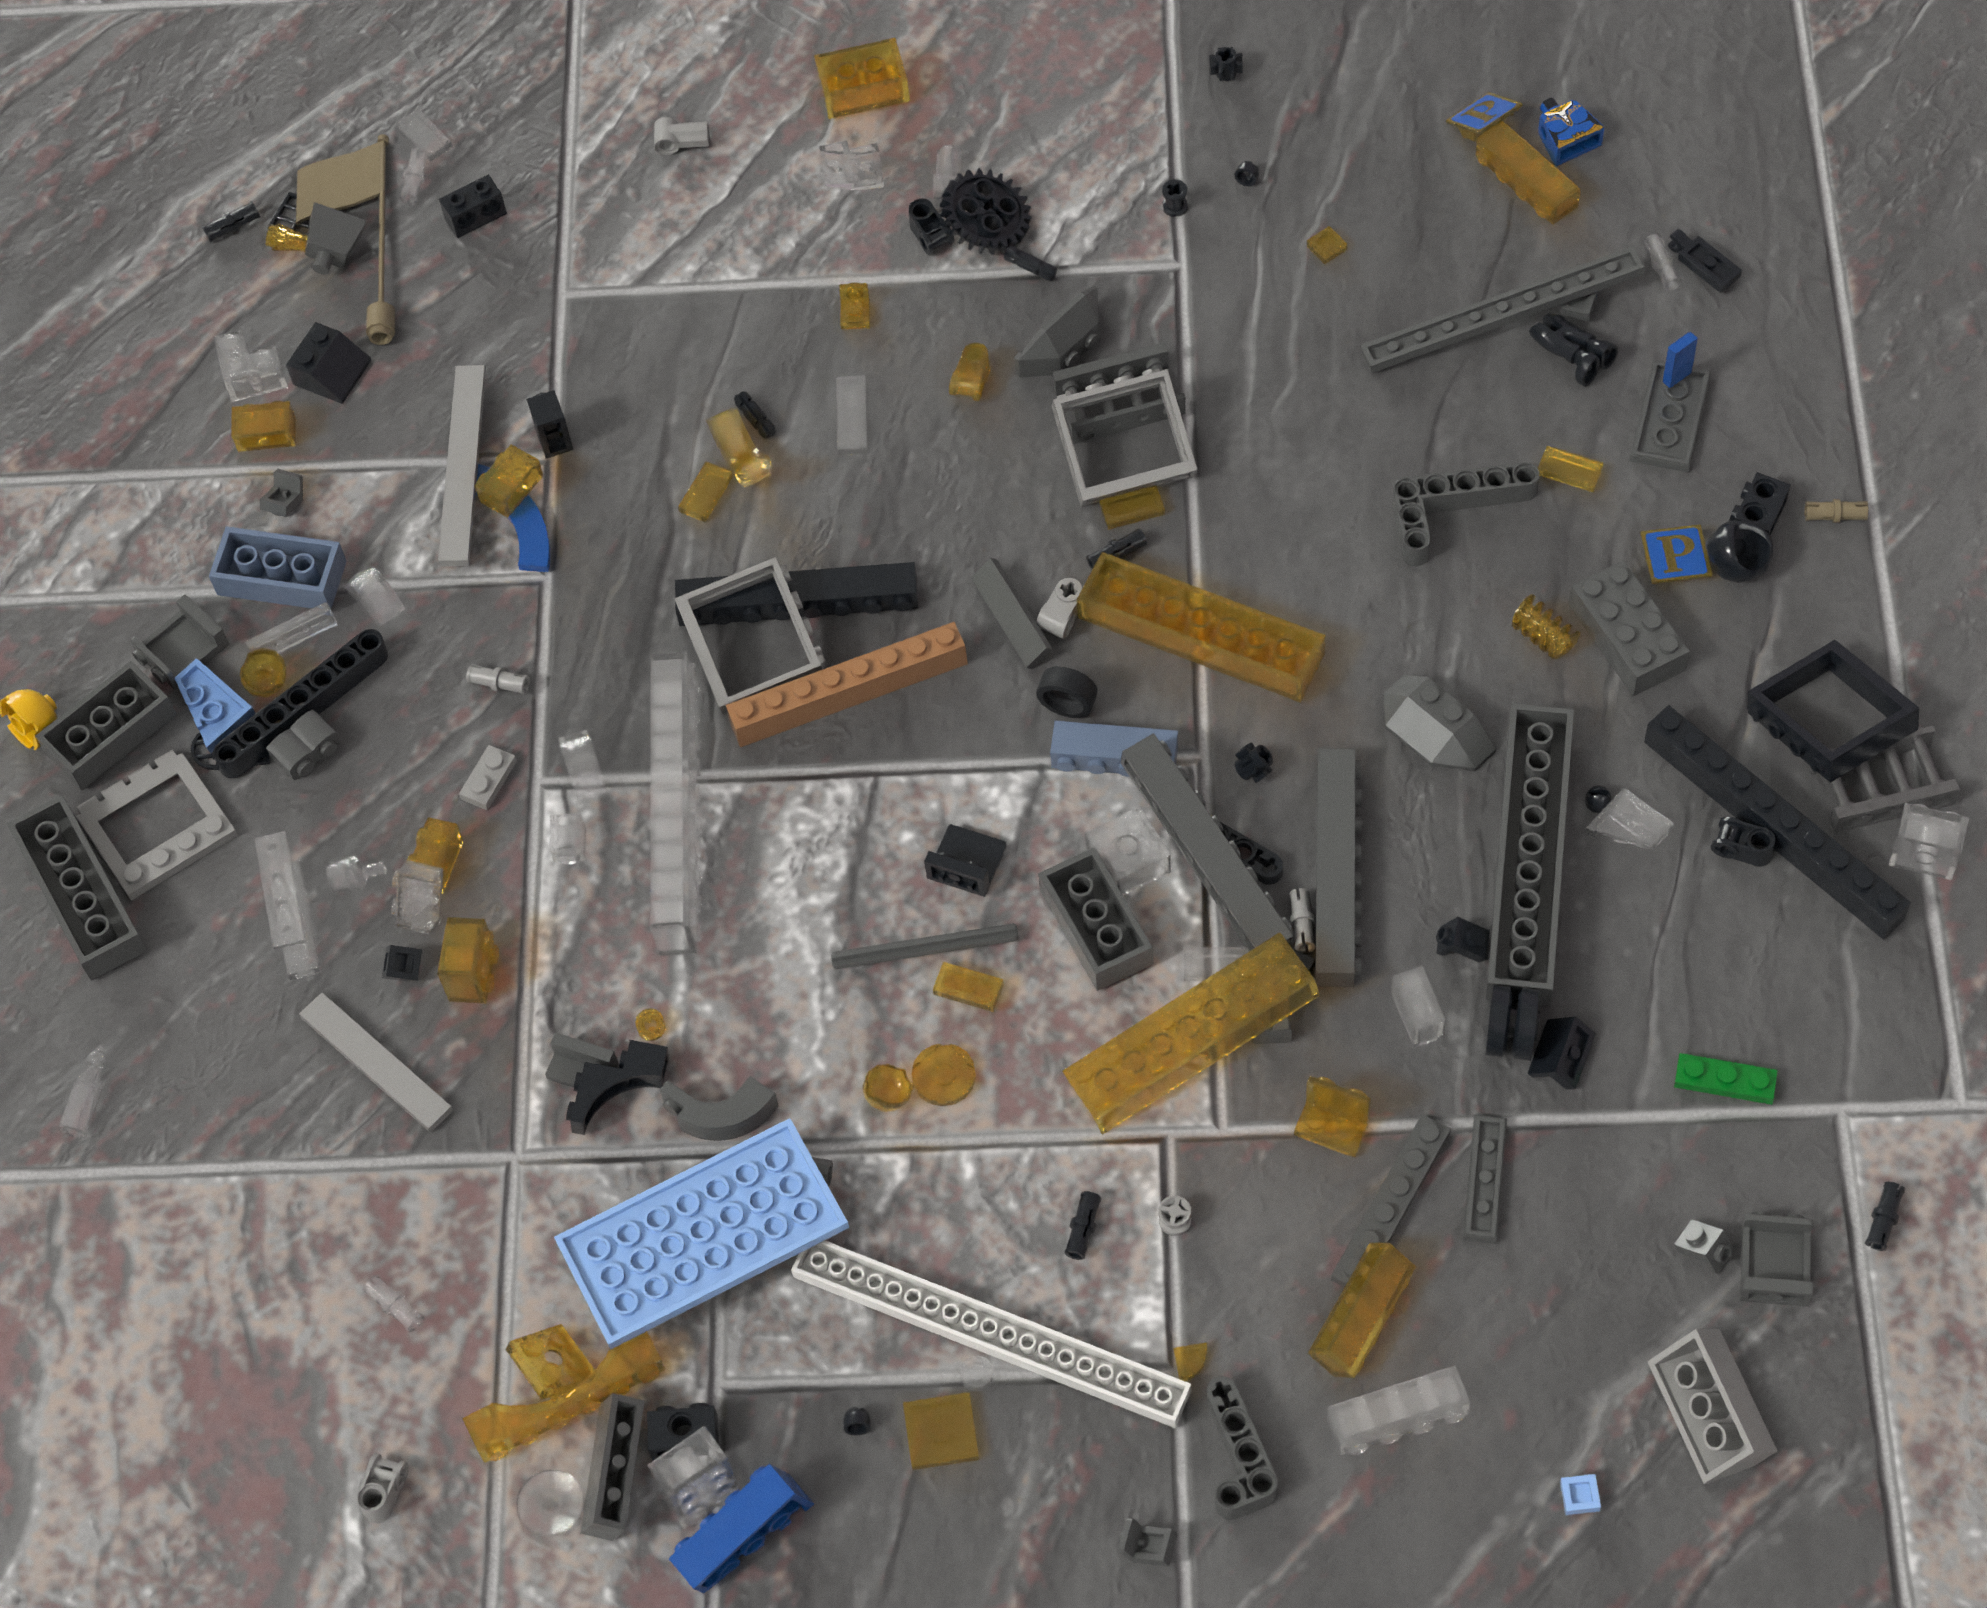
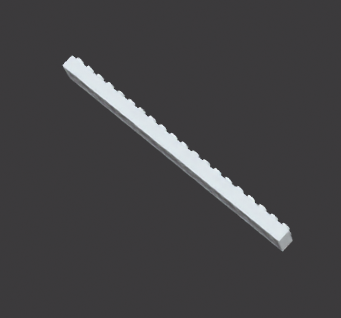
M825 1240L799 1253L791 1269L792 1275L796 1279L1173 1428H1176L1191 1393L1190 1383Z

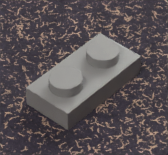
M488 745L459 793L461 800L488 811L517 762L515 755Z

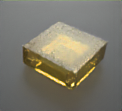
M1328 226L1307 240V247L1326 264L1346 251L1347 243Z

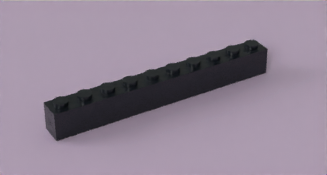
M1670 705L1664 708L1647 724L1645 744L1735 818L1770 829L1775 836L1774 850L1883 940L1905 920L1911 904L1909 900Z

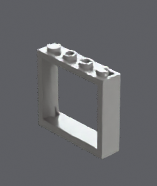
M1148 369L1142 372V376L1131 379L1130 375L1122 376L1113 380V384L1103 386L1102 383H1096L1087 386L1083 392L1074 394V391H1066L1065 394L1058 395L1057 399H1053L1052 410L1081 507L1195 477L1197 467L1168 369L1161 371L1159 369ZM1159 387L1181 462L1086 488L1064 412Z
M776 557L675 598L722 715L727 713V704L823 670L821 663L826 662L820 646L813 647L810 636L815 634L808 618L802 620L798 609L803 608L797 591L791 593L788 588L787 582L792 580L786 565L779 566ZM774 577L810 664L728 697L693 610Z

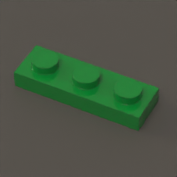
M1679 1053L1674 1088L1772 1105L1778 1070Z

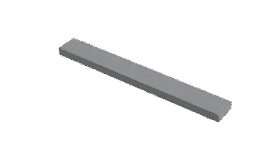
M485 365L456 366L438 556L440 567L470 565L486 378Z

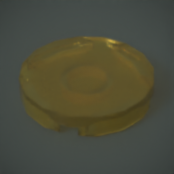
M935 1044L921 1051L914 1060L911 1073L913 1087L920 1098L929 1104L938 1106L954 1105L965 1099L972 1091L976 1079L973 1060L965 1050L953 1044H949V1046Z

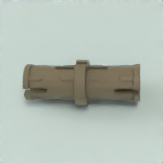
M1833 499L1832 502L1806 501L1804 506L1805 521L1832 520L1833 523H1840V520L1866 521L1868 519V502H1841L1840 499Z

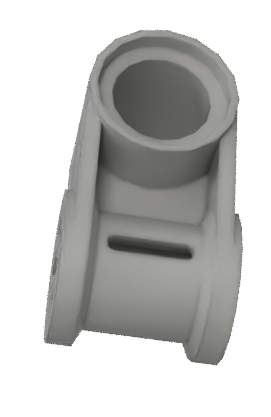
M1064 578L1058 582L1037 617L1036 623L1041 630L1062 639L1068 636L1074 621L1083 608L1082 585L1078 580Z
M377 1453L372 1455L356 1497L357 1504L367 1521L378 1524L390 1517L399 1492L403 1488L408 1475L409 1465L407 1461L402 1460L397 1463L383 1459L382 1455ZM373 1499H382L378 1506L373 1508L367 1507Z

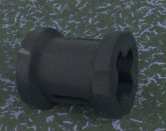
M1179 179L1168 180L1162 186V195L1165 198L1163 200V211L1171 217L1182 216L1188 208L1185 198L1187 196V186Z

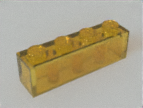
M1503 120L1477 138L1475 156L1480 164L1492 170L1502 183L1510 186L1521 200L1527 201L1540 217L1546 218L1554 225L1579 206L1581 189Z
M1369 1243L1307 1354L1332 1376L1355 1378L1357 1373L1363 1368L1364 1360L1371 1347L1378 1341L1379 1333L1386 1320L1394 1312L1395 1304L1401 1293L1409 1285L1410 1277L1416 1266L1391 1243Z

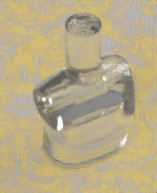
M343 856L338 861L326 863V873L330 886L335 893L341 890L364 889L367 886L368 877L387 873L385 861L364 865L357 857Z

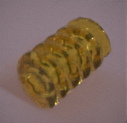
M1530 594L1517 608L1512 619V627L1515 630H1521V634L1524 637H1530V641L1534 645H1539L1541 651L1548 652V656L1552 660L1561 658L1578 642L1580 631L1578 630L1570 635L1572 625L1568 623L1561 628L1560 625L1563 618L1558 616L1551 620L1554 611L1550 608L1542 613L1545 606L1544 602L1540 601L1533 606L1532 604L1536 596Z

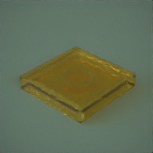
M969 1392L903 1402L912 1470L979 1460Z

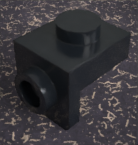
M1456 917L1439 928L1436 935V941L1438 942L1436 953L1444 956L1453 951L1476 962H1480L1486 958L1490 930Z

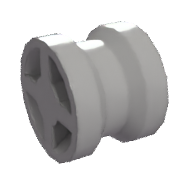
M1169 1196L1161 1202L1158 1213L1161 1229L1171 1236H1179L1187 1232L1191 1226V1207L1189 1202L1180 1196Z

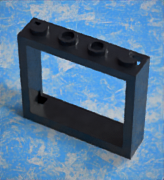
M1836 640L1831 641L1748 691L1747 709L1748 714L1753 717V721L1763 725L1773 738L1783 742L1796 757L1803 759L1814 772H1818L1830 783L1917 731L1919 727V707ZM1829 670L1887 717L1833 751L1829 750L1775 704L1778 700Z

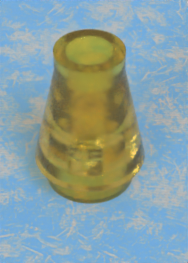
M277 223V225L270 224L266 235L267 247H272L273 251L305 252L307 235L280 223Z

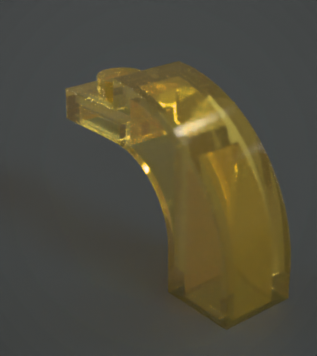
M730 408L706 419L710 432L724 460L743 487L746 488L771 476L769 468L773 467L770 458L768 455L760 453L754 445L738 409Z

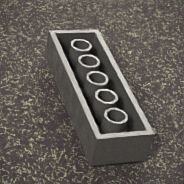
M63 794L6 823L80 964L91 981L148 951Z

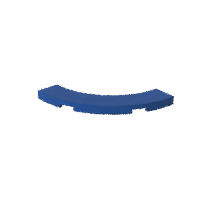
M478 464L476 495L483 499L487 498L496 504L513 524L519 541V569L549 572L550 542L543 517L537 505L529 494L508 476L495 469Z

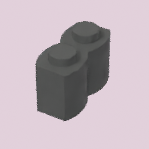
M310 710L302 715L290 729L279 734L266 749L270 757L295 781L300 777L309 775L317 761L333 755L341 741L336 731L314 710Z

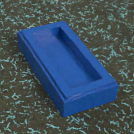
M1688 332L1668 346L1663 383L1669 388L1692 373L1698 340L1692 332Z

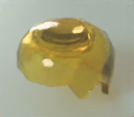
M260 648L249 652L240 669V678L244 689L254 696L269 697L276 694L282 689L286 681L287 669L284 659L272 649Z
M890 1064L876 1065L867 1072L862 1089L867 1102L872 1107L882 1112H894L909 1101L914 1089V1083L909 1081L905 1069L896 1068Z

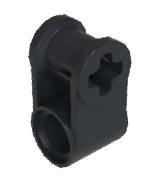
M919 198L910 203L908 208L910 229L919 240L926 254H932L934 249L946 243L950 245L955 242L954 236L949 235L951 228L943 226L945 220L940 217V214L929 200Z
M1723 817L1720 819L1718 824L1720 828L1719 834L1710 846L1715 854L1757 867L1766 866L1771 862L1775 846V836L1770 829L1746 823L1734 817ZM1754 845H1763L1766 848L1758 849Z

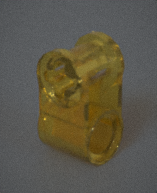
M974 342L968 344L963 349L958 365L950 380V395L955 396L958 393L970 396L974 401L980 400L985 382L990 373L988 350L983 344Z

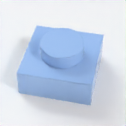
M1595 1474L1561 1478L1560 1485L1565 1515L1600 1512L1601 1504Z

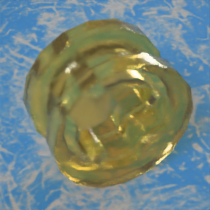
M652 1008L645 1009L636 1017L635 1024L638 1034L644 1040L654 1041L661 1038L664 1034L666 1026L664 1018L658 1010ZM652 1020H655L657 1026H651L646 1030L644 1023H651Z

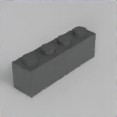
M612 1393L599 1406L580 1534L613 1541L626 1530L644 1400Z

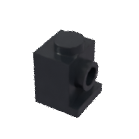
M395 945L387 946L382 978L406 982L410 980L418 981L422 949Z

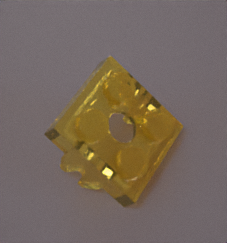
M562 1324L511 1340L505 1349L540 1399L550 1398L553 1404L558 1403L562 1397L564 1400L569 1399L577 1391L578 1387L593 1382L598 1374ZM549 1351L557 1353L562 1359V1364L557 1365L548 1362L545 1359V1353Z

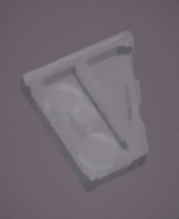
M1624 787L1586 827L1585 833L1592 837H1595V834L1614 838V842L1632 843L1641 848L1654 850L1673 830L1674 823Z

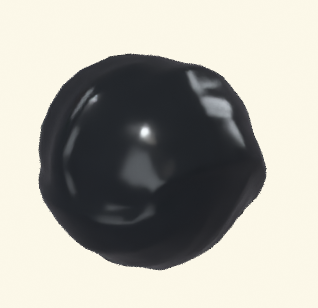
M1728 521L1719 526L1706 541L1709 559L1715 572L1722 579L1736 583L1750 581L1763 575L1768 570L1773 557V541L1771 536L1765 529L1750 522Z

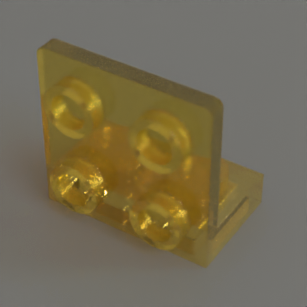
M1309 1076L1306 1089V1104L1294 1129V1136L1355 1158L1369 1126L1371 1098L1358 1089H1345L1337 1086L1328 1078Z

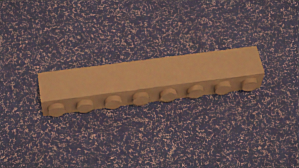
M955 622L727 704L726 709L729 722L741 748L967 665L966 647Z

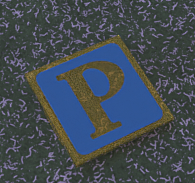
M1487 92L1445 121L1458 127L1464 138L1476 141V134L1482 135L1510 115L1514 116V113L1523 104Z
M1701 524L1640 531L1651 584L1712 577Z

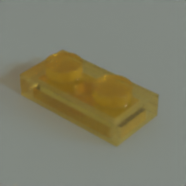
M943 962L933 987V995L994 1012L1004 986V981L998 977Z

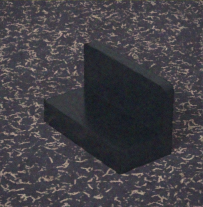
M1576 1016L1548 1019L1528 1074L1532 1078L1550 1076L1566 1090L1576 1089L1596 1033Z

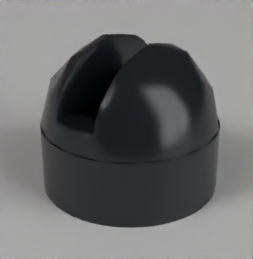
M1251 161L1242 162L1234 174L1236 181L1243 186L1254 185L1259 176L1258 166L1252 164L1253 162Z
M1596 785L1588 790L1585 804L1590 811L1602 813L1610 807L1611 794L1605 786Z
M858 1407L848 1409L843 1419L844 1432L855 1436L868 1433L871 1429L868 1412L864 1408L858 1409Z

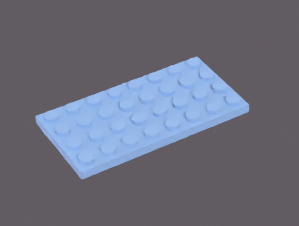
M789 1118L554 1236V1239L611 1350L848 1229L849 1224L792 1120Z

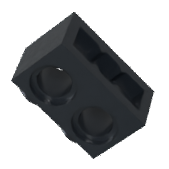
M489 174L439 198L445 221L457 239L507 214L502 193Z
M555 390L539 393L534 397L528 398L527 403L545 458L548 459L574 450Z
M1757 472L1752 483L1748 481L1745 483L1740 497L1744 500L1741 506L1737 504L1734 506L1729 521L1738 520L1756 524L1765 529L1771 536L1787 503L1791 484Z

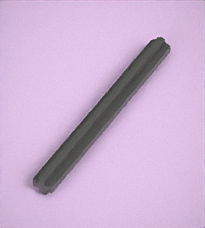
M1012 923L835 951L831 954V960L834 969H842L1013 942L1018 940L1019 935L1016 924Z

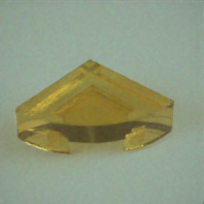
M1206 1342L1173 1348L1178 1378L1180 1380L1189 1381L1202 1370L1207 1358Z

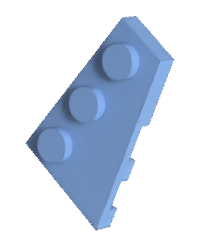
M197 658L174 678L210 754L221 740L256 714L254 709Z

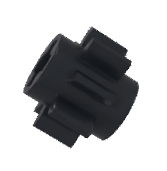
M1219 47L1216 55L1209 56L1210 74H1216L1219 81H1234L1237 73H1243L1242 53H1236L1233 47Z
M1250 742L1235 753V756L1238 758L1234 764L1235 769L1244 780L1253 778L1254 782L1258 783L1272 772L1269 766L1273 763V757L1265 746L1258 745L1255 747Z

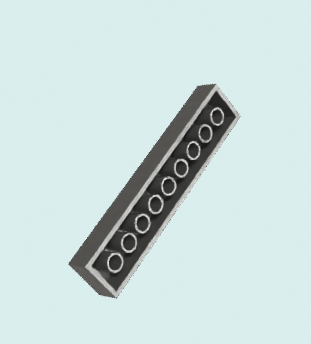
M1511 703L1486 1000H1492L1493 985H1500L1511 988L1513 992L1512 1003H1518L1519 992L1524 988L1539 990L1538 1005H1551L1574 709Z

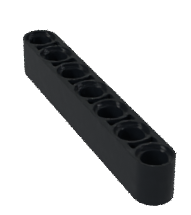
M374 629L360 632L215 746L213 756L222 775L227 778H237L244 774L257 761L262 760L268 753L267 746L279 734L290 729L302 715L310 710H314L319 715L387 661L388 651L381 633Z

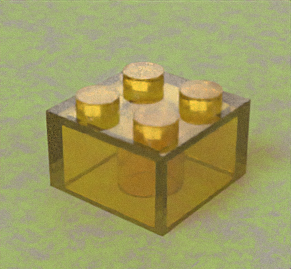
M447 917L437 974L449 1002L486 1004L488 992H493L494 974L492 973L493 964L498 963L499 947L494 944L493 931H489L485 919Z

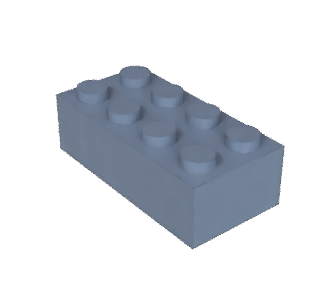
M225 527L209 578L219 596L331 611L347 561L339 542Z

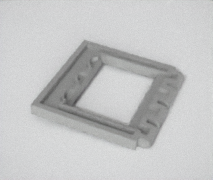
M173 749L154 760L157 768L152 769L147 764L128 775L127 777L131 783L127 786L123 780H120L103 790L101 794L104 800L99 802L97 797L93 796L76 806L80 812L76 816L77 820L131 901L238 836L236 830L184 754L176 755ZM178 774L206 817L131 863L126 864L98 822Z

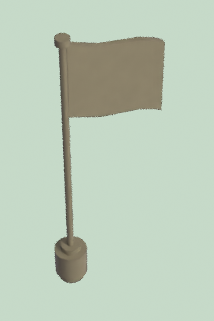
M384 134L378 136L377 143L353 153L317 161L297 171V225L310 219L314 202L336 210H342L380 196L378 301L370 304L366 310V334L369 340L376 345L390 343L395 335V308L384 301L386 145L389 143V137Z

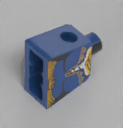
M1548 98L1540 105V110L1543 113L1539 119L1538 132L1555 167L1602 146L1604 126L1577 101L1571 100L1559 106L1554 98Z

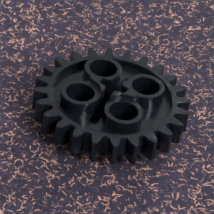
M980 168L977 169L975 175L968 169L964 176L960 173L957 174L955 180H950L947 188H945L939 204L943 208L940 217L946 218L943 224L944 227H952L950 236H960L959 244L965 241L969 242L968 250H971L975 245L978 246L980 254L983 253L985 248H988L991 255H994L997 248L1001 253H1005L1007 247H1015L1017 242L1021 243L1030 227L1028 224L1032 216L1028 215L1031 206L1024 205L1028 197L1018 195L1021 187L1012 188V179L1004 182L1003 173H1000L996 178L993 177L991 169H989L987 175H983Z

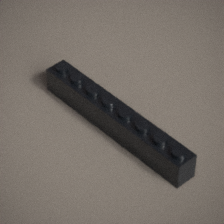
M915 562L788 571L792 580L787 582L788 588L791 593L797 591L803 608L798 609L801 617L817 618L823 615L846 616L850 613L863 612L875 614L880 611L890 610L903 612L919 608ZM728 576L675 580V598ZM774 577L693 610L698 625H726L730 622L743 621L755 623L760 620H788L791 618ZM675 602V611L679 626H685V623Z

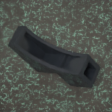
M630 1040L628 1050H622L619 1068L585 1062L583 1072H577L574 1091L577 1092L575 1102H569L566 1120L571 1123L572 1133L585 1135L594 1114L607 1101L620 1093L644 1087L661 1088L669 1061L668 1047Z

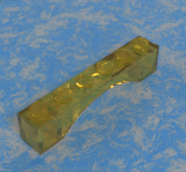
M646 1331L611 1350L609 1349L605 1358L589 1377L561 1396L530 1405L491 1403L462 1419L483 1462L498 1461L504 1458L509 1453V1450L519 1445L525 1446L535 1442L540 1434L550 1429L557 1430L564 1427L571 1418L581 1413L589 1414L595 1411L600 1406V1403L606 1400L612 1393L624 1396L630 1391L631 1387L641 1382L649 1383L655 1380L665 1370V1367Z

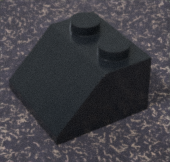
M314 322L287 362L286 367L294 386L343 404L371 362V358L340 331Z

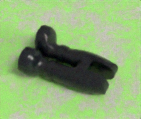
M1547 313L1543 317V323L1538 322L1529 330L1534 340L1546 350L1565 358L1571 364H1576V381L1584 387L1592 383L1599 367L1604 370L1608 369L1618 354V347L1615 344L1606 340H1597L1596 336L1577 327L1559 314Z

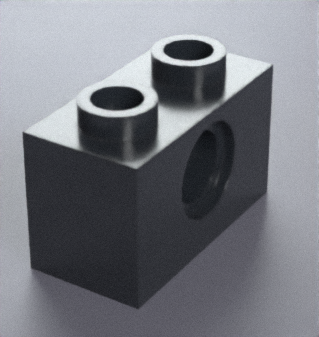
M694 1403L689 1408L676 1409L673 1406H660L656 1408V1411H647L648 1451L652 1461L720 1455L718 1415L714 1406H709L707 1403ZM680 1426H691V1430L687 1434H675Z

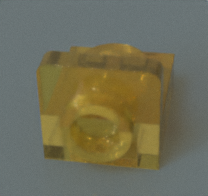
M857 282L840 284L841 329L870 328L868 284Z

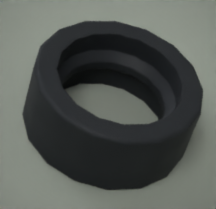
M1061 666L1047 668L1036 690L1037 699L1044 707L1058 715L1069 718L1087 716L1091 712L1098 694L1096 684L1087 675L1075 669Z

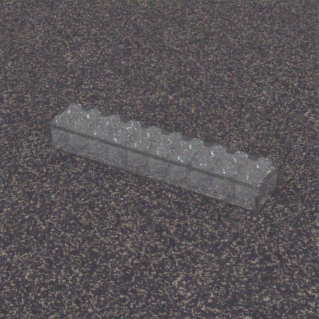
M687 651L651 654V930L659 956L697 954V942L702 941V925L698 923V914L702 913L701 895H698V886L702 885L701 867H698V858L702 857V848L697 832L701 830L702 826L701 814L697 808V803H701L700 785H697V776H701L700 758H697V750L701 749L700 732L697 731V723L701 722L700 706L697 705V697H700V681L697 678L695 663H690Z

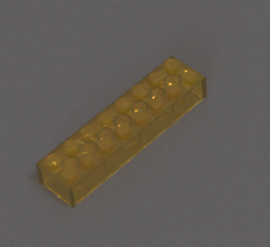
M1104 552L1101 553L1077 597L1078 618L1300 703L1325 655L1326 635Z
M1279 932L1070 1065L1062 1072L1068 1085L1103 1135L1319 997L1320 994L1315 979L1281 932Z

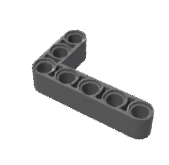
M1522 462L1404 477L1397 480L1393 488L1392 507L1403 560L1411 566H1421L1427 562L1430 550V533L1426 514L1532 500L1538 492L1540 474L1538 468L1532 463Z

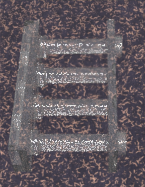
M285 831L255 838L274 950L283 948L287 975L290 980L319 974L321 970L301 863L299 860L291 862Z

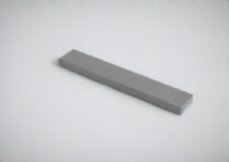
M319 994L299 1013L303 1021L430 1133L453 1112L450 1104L325 994Z

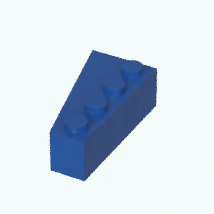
M770 1463L767 1466H761L750 1476V1482L742 1490L738 1489L726 1498L724 1502L726 1505L716 1514L712 1513L703 1519L699 1525L700 1529L692 1537H686L674 1548L675 1553L668 1559L694 1590L706 1593L740 1565L738 1557L742 1554L747 1556L753 1552L755 1553L765 1545V1536L769 1532H774L777 1529L782 1531L792 1523L789 1519L791 1514L800 1507L807 1511L814 1505L813 1501L790 1474Z

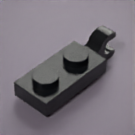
M1680 229L1675 230L1670 235L1672 241L1668 244V247L1673 252L1679 253L1678 260L1718 292L1722 293L1741 277L1742 269L1700 236L1692 241Z

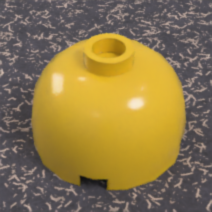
M31 689L16 690L0 700V715L4 717L7 714L11 721L7 727L19 742L29 749L33 746L34 750L39 749L41 746L35 736L57 719L55 713L57 706L54 700L47 694L43 696L41 693Z

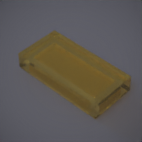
M1547 446L1539 463L1538 470L1540 472L1539 476L1594 492L1603 471L1604 463Z
M705 462L678 506L679 512L706 522L733 478L732 471Z
M1156 485L1099 500L1100 509L1108 530L1165 515V508Z

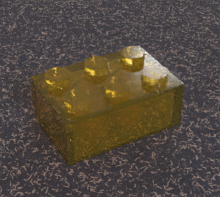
M896 38L814 55L817 78L828 119L910 101L908 80Z

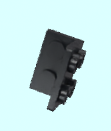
M950 824L937 853L928 851L924 860L927 879L985 897L1006 850V841Z

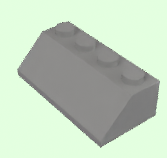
M1695 1329L1647 1361L1704 1484H1709L1750 1469L1778 1452L1720 1329Z

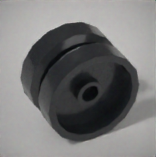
M1493 985L1485 1055L1502 1057L1506 1052L1507 1038H1513L1512 1055L1514 1059L1531 1061L1534 1041H1537L1539 1028V990L1523 988L1519 992L1517 1008L1511 1007L1513 994L1511 988Z

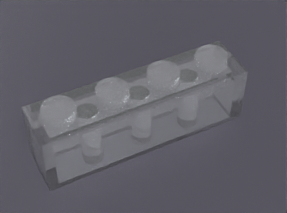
M1455 1365L1328 1406L1326 1419L1340 1455L1346 1453L1357 1455L1365 1452L1369 1448L1368 1446L1379 1442L1382 1445H1387L1398 1441L1401 1435L1410 1432L1422 1434L1431 1430L1433 1425L1444 1421L1446 1424L1456 1423L1464 1419L1465 1415L1469 1413L1470 1401Z

